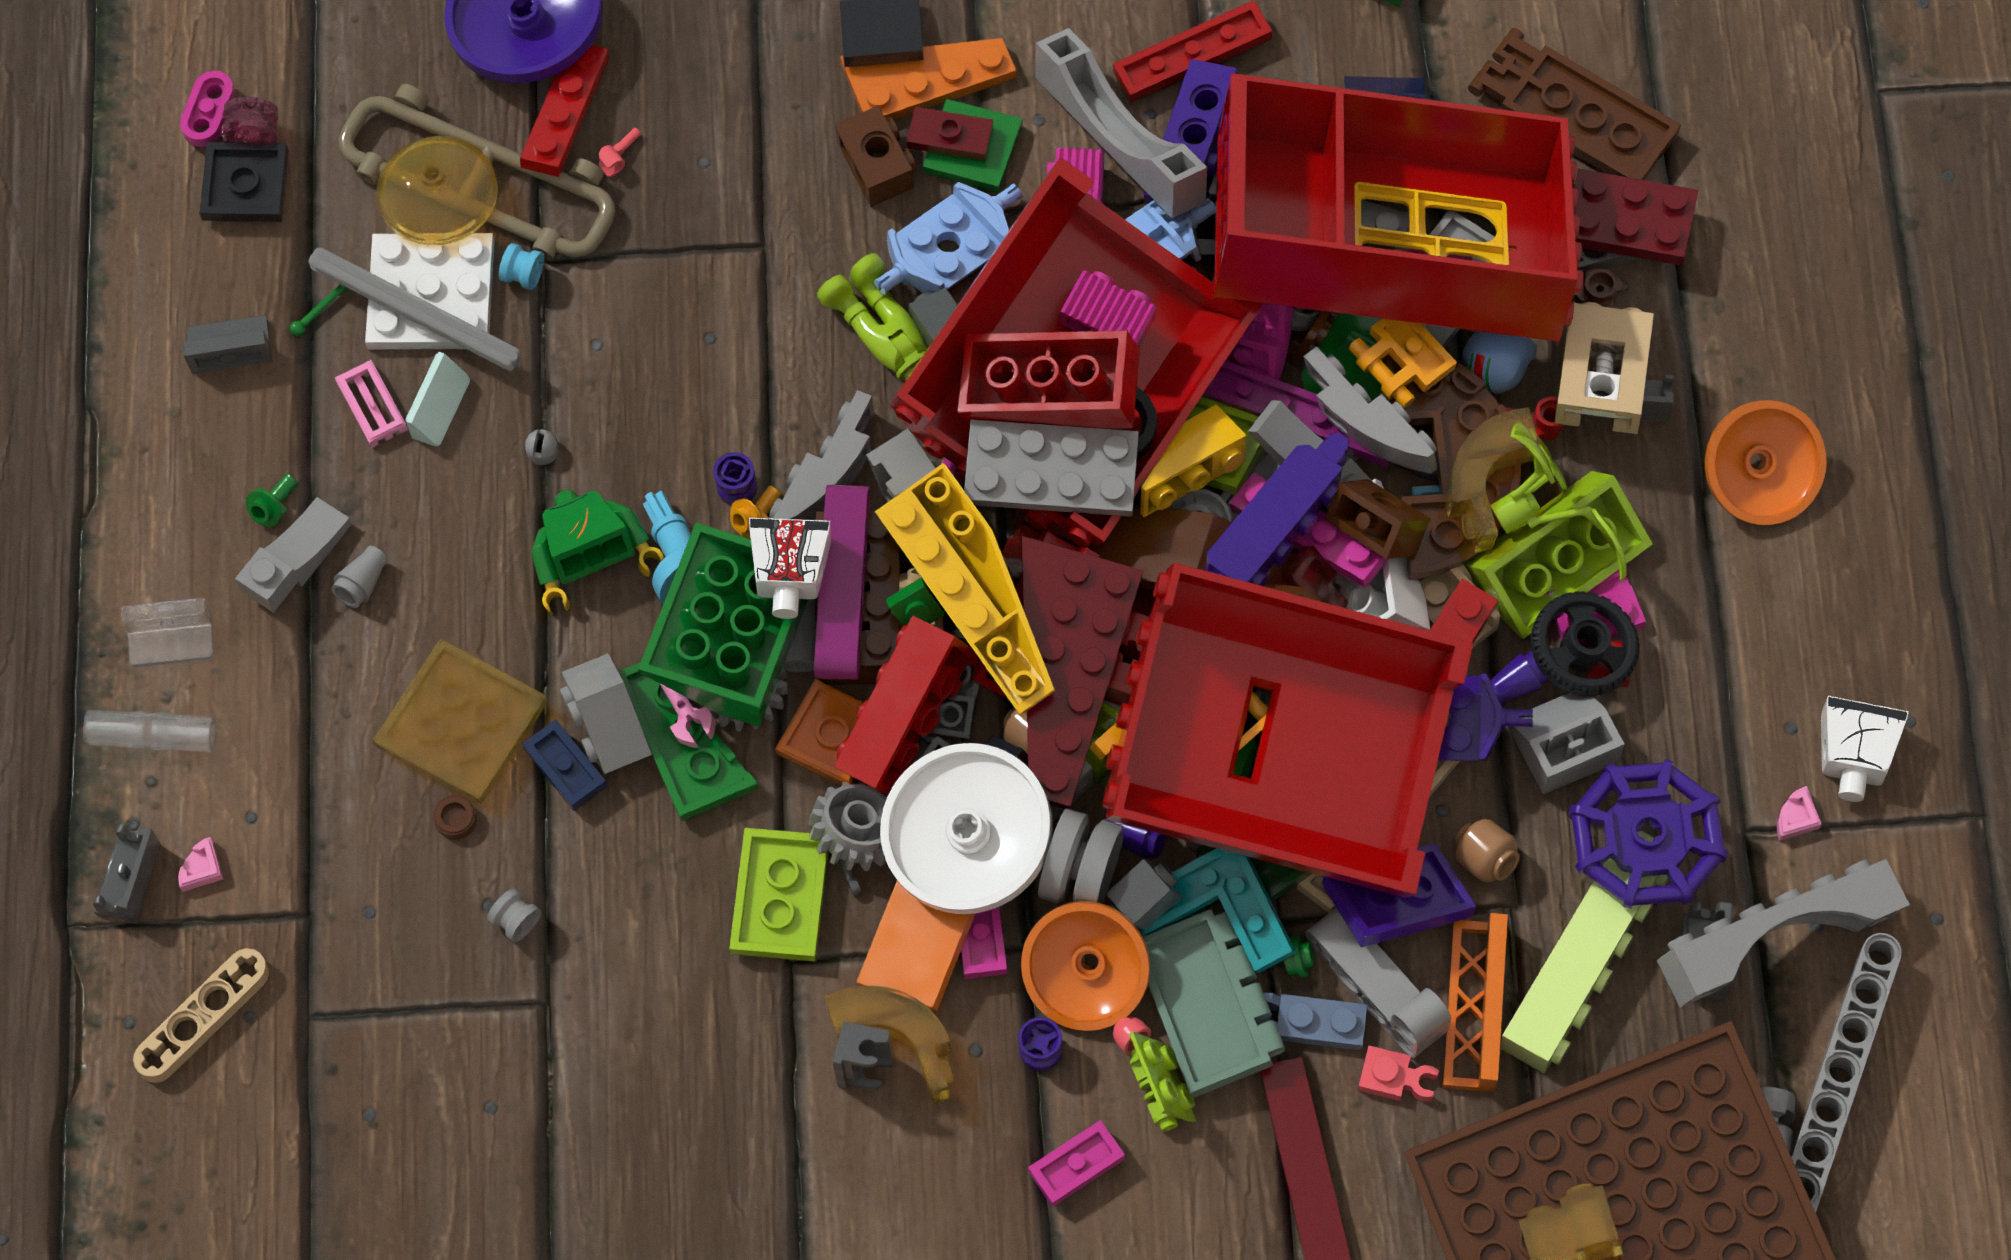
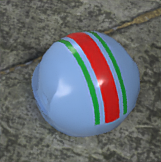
M1475 331L1463 349L1462 365L1486 383L1485 388L1491 394L1506 393L1515 388L1523 379L1528 364L1531 360H1535L1537 345L1527 337Z

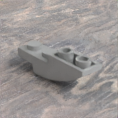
M1317 346L1304 356L1308 374L1322 388V391L1316 395L1320 412L1336 428L1360 446L1390 462L1427 473H1432L1437 469L1434 453L1437 451L1434 442L1424 431L1417 433L1408 424L1411 422V419L1398 402H1394L1391 405L1382 394L1371 401L1361 385L1356 383L1352 386L1344 377L1346 372L1341 363L1332 354L1326 357Z
M857 390L851 403L846 401L843 404L837 418L839 426L834 436L828 435L826 437L819 457L807 453L801 465L795 464L787 480L789 489L783 500L778 498L775 501L769 518L816 520V512H824L827 485H852L868 461L866 454L871 452L870 436L864 434L874 415L871 395Z

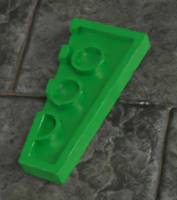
M641 662L618 671L629 694L653 760L681 822L759 789L757 781L739 763L727 744H724L715 732L713 738L710 739L702 724H697L693 720L690 721V734L698 748L686 746L677 740L670 726L677 723L678 714L660 683L638 672Z

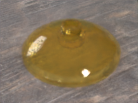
M450 136L427 137L404 146L386 163L377 184L378 205L388 226L404 239L423 245L450 244L474 233L492 213L498 193L495 171L487 156L475 145ZM432 174H439V176L433 180L427 179V177Z

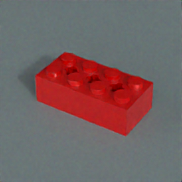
M1128 330L966 334L958 413L969 428L971 420L1099 429L1133 428L1140 349Z

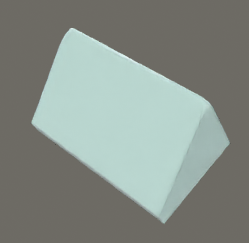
M438 352L435 355L405 419L412 439L435 447L441 445L470 383L467 373L444 353Z

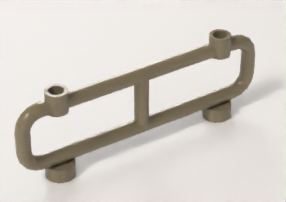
M401 84L393 99L383 96H373L364 99L352 110L341 129L338 138L339 151L345 160L358 167L356 175L361 180L371 185H377L381 177L532 241L534 242L531 248L532 251L536 250L544 253L545 260L552 261L556 253L577 258L594 252L602 243L613 223L615 204L609 193L598 187L604 177V172L596 164L582 158H577L569 174L561 171L559 177L522 169L520 153L424 113L423 111L429 102V98L414 86ZM374 112L386 113L479 153V156L459 191H453L390 164L376 153H365L358 150L354 145V140L366 118ZM494 160L596 203L599 207V215L588 235L583 240L574 242L563 238L560 233L551 228L537 227L474 200L473 197Z

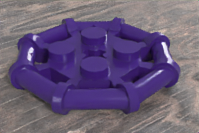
M1665 759L1664 763L1617 767L1611 763L1603 768L1604 773L1577 805L1570 807L1568 817L1572 819L1577 852L1578 863L1575 865V868L1579 874H1586L1620 900L1624 908L1631 909L1635 905L1681 902L1685 905L1693 901L1694 893L1719 863L1725 862L1727 859L1728 850L1724 848L1718 805L1721 802L1716 793L1710 794L1674 767L1671 760ZM1657 780L1656 788L1630 790L1628 783ZM1668 784L1692 802L1687 806L1681 802L1680 804L1676 803L1670 798L1671 794L1666 791ZM1611 790L1615 791L1619 796L1616 805L1607 813L1597 809L1598 805ZM1702 815L1705 840L1694 838L1691 818ZM1644 823H1650L1652 830H1659L1660 835L1654 837L1652 842L1645 841L1644 838L1639 837L1637 832L1642 830ZM1590 825L1603 826L1605 847L1594 851ZM1689 852L1701 856L1702 858L1684 877L1678 868L1683 863L1684 858ZM1609 859L1615 861L1620 870L1631 874L1628 883L1623 882L1602 866V864ZM1667 875L1671 884L1639 888L1641 877Z

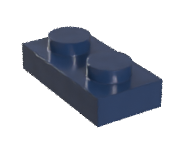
M556 719L522 743L524 751L573 811L607 787L606 780L590 763L589 759Z

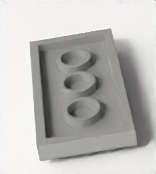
M971 420L964 491L973 504L977 506L1061 512L1075 511L1077 513L1132 517L1139 431Z

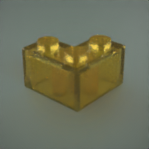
M1584 1183L1571 1187L1566 1191L1567 1196L1559 1198L1561 1208L1553 1210L1552 1205L1536 1207L1526 1212L1527 1218L1519 1220L1531 1260H1605L1623 1254L1602 1185L1593 1188L1592 1183Z

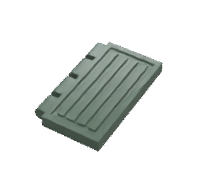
M1209 909L1143 937L1150 958L1148 985L1192 1098L1274 1066L1271 1057L1283 1053L1285 1046L1275 1021L1257 1024L1269 1019L1272 1013L1260 983L1242 986L1254 981L1257 975L1242 945L1228 949L1240 943V940L1226 912L1215 916L1212 909Z

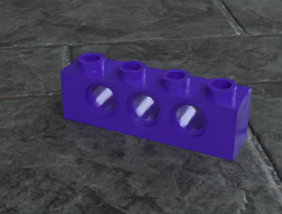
M1191 59L1163 140L1171 143H1184L1207 166V199L1209 198V188L1207 185L1210 176L1215 177L1217 175L1218 131L1231 73L1238 74L1237 68ZM1207 106H1214L1211 110H1201ZM1194 140H1203V142L1199 144H1189ZM1146 191L1144 192L1145 204L1147 205L1154 199Z

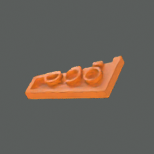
M1003 38L923 47L924 60L845 67L844 58L840 56L841 66L860 112L862 113L879 106L885 119L892 117L893 120L913 114L915 107L928 109L945 103L946 99L954 100L1017 78L1015 66Z

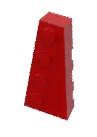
M912 616L909 623L899 631L896 638V648L889 662L884 663L876 677V686L869 700L864 701L860 706L854 729L850 736L840 744L834 767L856 780L889 795L898 778L911 766L919 754L920 749L917 744L919 738L927 736L930 732L932 733L940 722L939 708L945 698L950 696L955 699L961 690L963 682L958 679L966 666L970 665L975 668L980 661L974 650L957 637Z

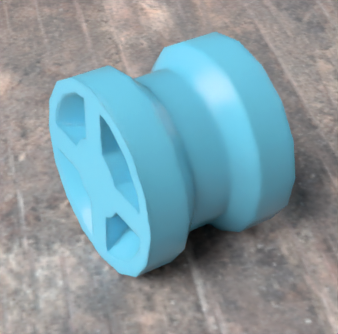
M509 244L500 263L499 280L506 283L516 281L521 284L522 288L532 291L538 284L543 271L544 253L536 250L526 252L523 251L520 245Z

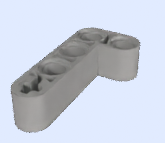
M1337 908L1305 932L1307 940L1317 954L1361 1004H1367L1369 1013L1411 1058L1418 1056L1448 1031L1451 1015L1442 1000L1429 988L1419 992L1377 943L1360 947Z

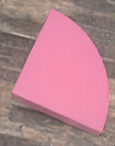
M1807 786L1793 792L1783 804L1777 819L1779 841L1820 829L1821 822Z
M205 838L195 844L179 870V887L182 892L224 880L212 838Z

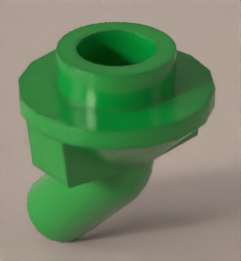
M286 473L270 493L262 487L253 490L246 498V508L250 517L262 526H275L281 521V518L287 511L282 504L283 501L298 486L299 482Z

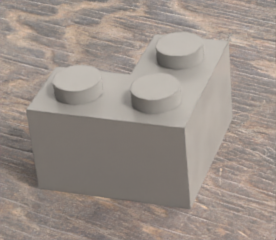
M608 653L561 672L567 686L561 688L560 692L575 726L584 725L588 737L582 739L581 742L590 763L598 761L604 774L652 755L625 684Z

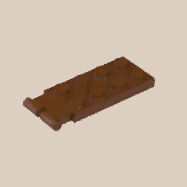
M1511 28L1492 54L1493 59L1500 63L1501 66L1488 60L1469 84V92L1477 97H1480L1484 92L1502 103V110L1568 118L1569 135L1575 136L1574 155L1607 174L1645 180L1680 132L1681 124L1546 45L1541 51L1523 41L1524 34L1520 30Z

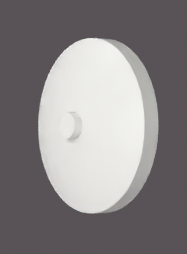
M977 743L946 746L932 751L914 762L904 771L892 787L883 808L880 825L883 854L891 872L902 887L923 904L936 910L954 914H973L992 910L1021 894L1042 869L1053 834L1051 807L1043 787L1033 772L1012 754L993 746Z

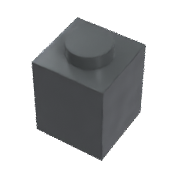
M1145 859L1140 861L1106 893L1117 908L1137 928L1144 931L1183 897L1174 886L1178 879L1172 871L1162 862L1155 865Z

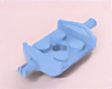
M957 182L954 185L952 195L896 233L893 228L888 230L887 245L893 268L874 280L878 291L880 290V293L885 295L901 282L904 285L909 283L922 293L928 291L936 292L943 288L948 290L983 266L1009 231L1004 210L1023 197L1019 188L1016 189L1015 184H1011L998 195L991 197L987 193ZM950 240L954 241L959 248L954 252H944L937 245L941 241Z
M1207 198L1206 203L1193 208L1189 212L1187 211L1171 218L1153 200L1125 220L1182 260L1190 254L1197 262L1201 259L1195 229L1204 220L1216 214V207Z

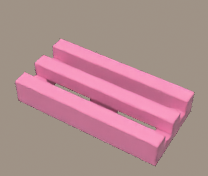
M372 360L335 377L339 389L371 448L379 445L378 441L383 438L386 441L394 438L393 434L398 431L401 434L408 431L403 417ZM368 373L394 420L393 422L386 423L363 381L362 375ZM354 380L379 429L372 431L347 382Z

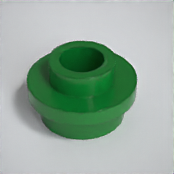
M1295 935L1291 937V942L1297 953L1284 960L1285 967L1289 976L1299 975L1300 978H1306L1309 976V968L1315 967L1312 946L1309 941L1303 943L1300 935Z

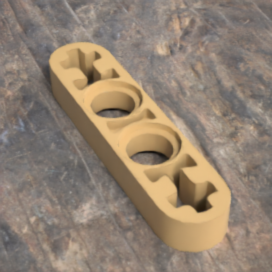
M245 948L234 953L138 1046L134 1053L133 1062L143 1079L153 1083L168 1079L266 983L269 976V967L260 952L255 949ZM243 963L250 966L255 963L254 967L257 973L253 977L248 974L242 976L243 973L240 966ZM227 977H230L233 983L236 982L241 989L237 994L232 986L225 981ZM216 990H224L229 996L226 1006L216 1011L207 1008L206 999L208 995ZM186 1020L197 1023V1033L193 1038L187 1041L175 1038V1028L179 1023ZM166 1037L173 1047L179 1050L176 1054H173L170 1048L167 1049L162 1042ZM151 1053L156 1057L161 1055L160 1059L163 1065L158 1069L155 1066L148 1068L147 1056Z

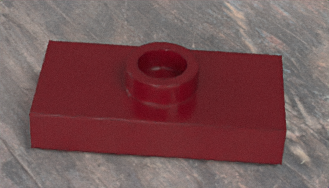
M915 107L907 138V148L986 161L994 127L993 119Z

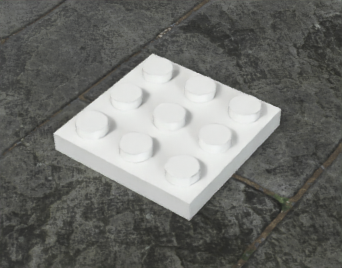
M493 233L372 234L370 273L490 334L495 244ZM368 299L365 338L368 350L465 349Z

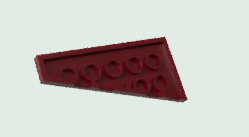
M1022 536L1024 612L1055 689L1053 693L1027 711L1028 768L1043 787L1050 805L1071 809L1143 578V570Z

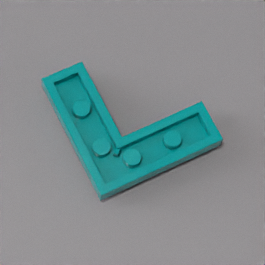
M1217 848L1172 872L1178 879L1174 886L1183 897L1146 931L1140 929L1143 936L1149 935L1182 920L1220 899L1255 972L1261 973L1297 953L1250 857Z

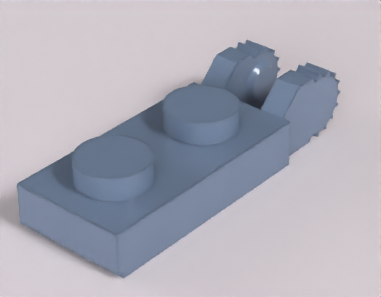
M1264 992L1270 1010L1279 1011L1278 1023L1275 1022L1282 1041L1362 1050L1367 1004L1281 994L1280 997L1273 993ZM1267 1019V1020H1264V1021H1262V1022H1260V1023H1257V1024L1260 1025V1024H1262V1023H1265V1022H1268V1021H1273V1020Z

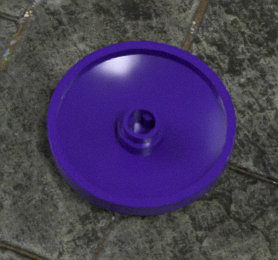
M447 0L444 21L455 53L472 71L485 78L499 82L527 83L551 77L565 70L584 55L599 32L603 17V1Z

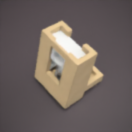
M1594 302L1574 303L1573 319L1571 325L1567 326L1555 416L1556 424L1580 426L1581 414L1614 418L1613 431L1638 434L1654 313L1643 312L1633 307L1624 309L1602 307ZM1604 391L1609 395L1601 397L1595 395L1593 392Z

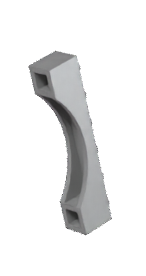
M1070 28L1036 42L1035 78L1171 218L1206 203L1207 166L1184 143H1171L1160 139L1149 132L1130 114L1111 89L1092 51Z
M1868 859L1862 860L1844 870L1846 876L1837 880L1833 874L1826 875L1812 882L1809 885L1811 890L1806 893L1800 894L1798 888L1790 890L1774 899L1775 906L1765 909L1762 903L1741 912L1739 914L1741 920L1729 924L1727 918H1724L1703 929L1705 935L1694 939L1692 934L1688 933L1669 942L1667 946L1670 951L1660 957L1657 962L1679 1007L1681 1008L1714 994L1733 981L1741 961L1752 945L1763 935L1773 930L1790 925L1816 923L1838 926L1859 932L1894 917L1910 906L1887 859L1870 865Z

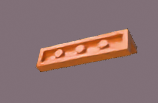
M1490 913L1489 922L1468 920L1453 922L1448 1011L1451 1015L1449 1029L1446 1032L1443 1088L1495 1093L1499 1073L1508 914ZM1462 932L1487 934L1486 949L1474 959L1461 946ZM1461 957L1467 964L1459 970ZM1484 959L1485 971L1478 965ZM1472 969L1484 982V989L1470 1000L1458 987L1459 979ZM1459 998L1464 1006L1457 1011V1000ZM1483 999L1481 1012L1475 1005ZM1470 1010L1481 1023V1031L1467 1041L1456 1029V1021ZM1456 1039L1462 1047L1454 1053ZM1479 1041L1480 1054L1473 1048ZM1468 1052L1479 1065L1478 1079L1453 1077V1063L1464 1053Z

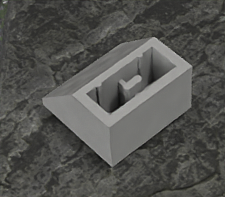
M1572 692L1532 708L1533 727L1507 726L1543 795L1598 772L1611 763H1619L1625 745L1606 708L1593 696H1579L1572 694Z

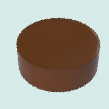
M451 795L438 802L433 812V820L438 832L443 837L459 840L473 832L477 824V814L473 804L467 798L460 795Z

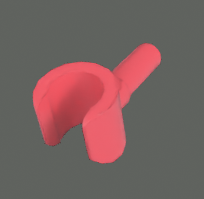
M633 128L614 146L606 145L600 149L599 167L608 177L617 175L624 168L625 161L620 155L641 135L637 128Z

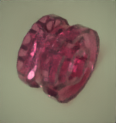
M251 96L230 99L224 103L222 108L224 123L221 127V136L223 137V142L276 143L278 139L276 124L279 115L277 106L263 98Z

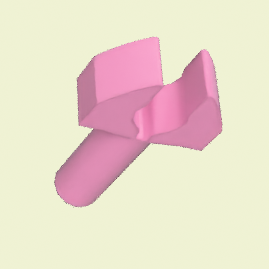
M660 684L678 714L677 723L670 726L677 740L686 746L698 748L690 734V721L692 720L697 724H702L706 734L712 739L716 720L711 711L705 706L700 709L694 708L687 697Z

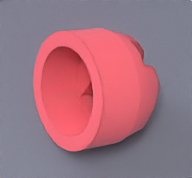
M1133 1016L1120 1019L1113 1029V1037L1116 1044L1127 1055H1131L1130 1052L1135 1049L1129 1033L1136 1032L1147 1037L1151 1036V1029L1142 1020Z

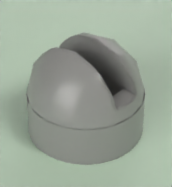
M535 430L528 435L525 441L527 456L534 464L547 465L552 463L558 456L559 446L557 439L547 430ZM543 439L542 453H536L538 440Z

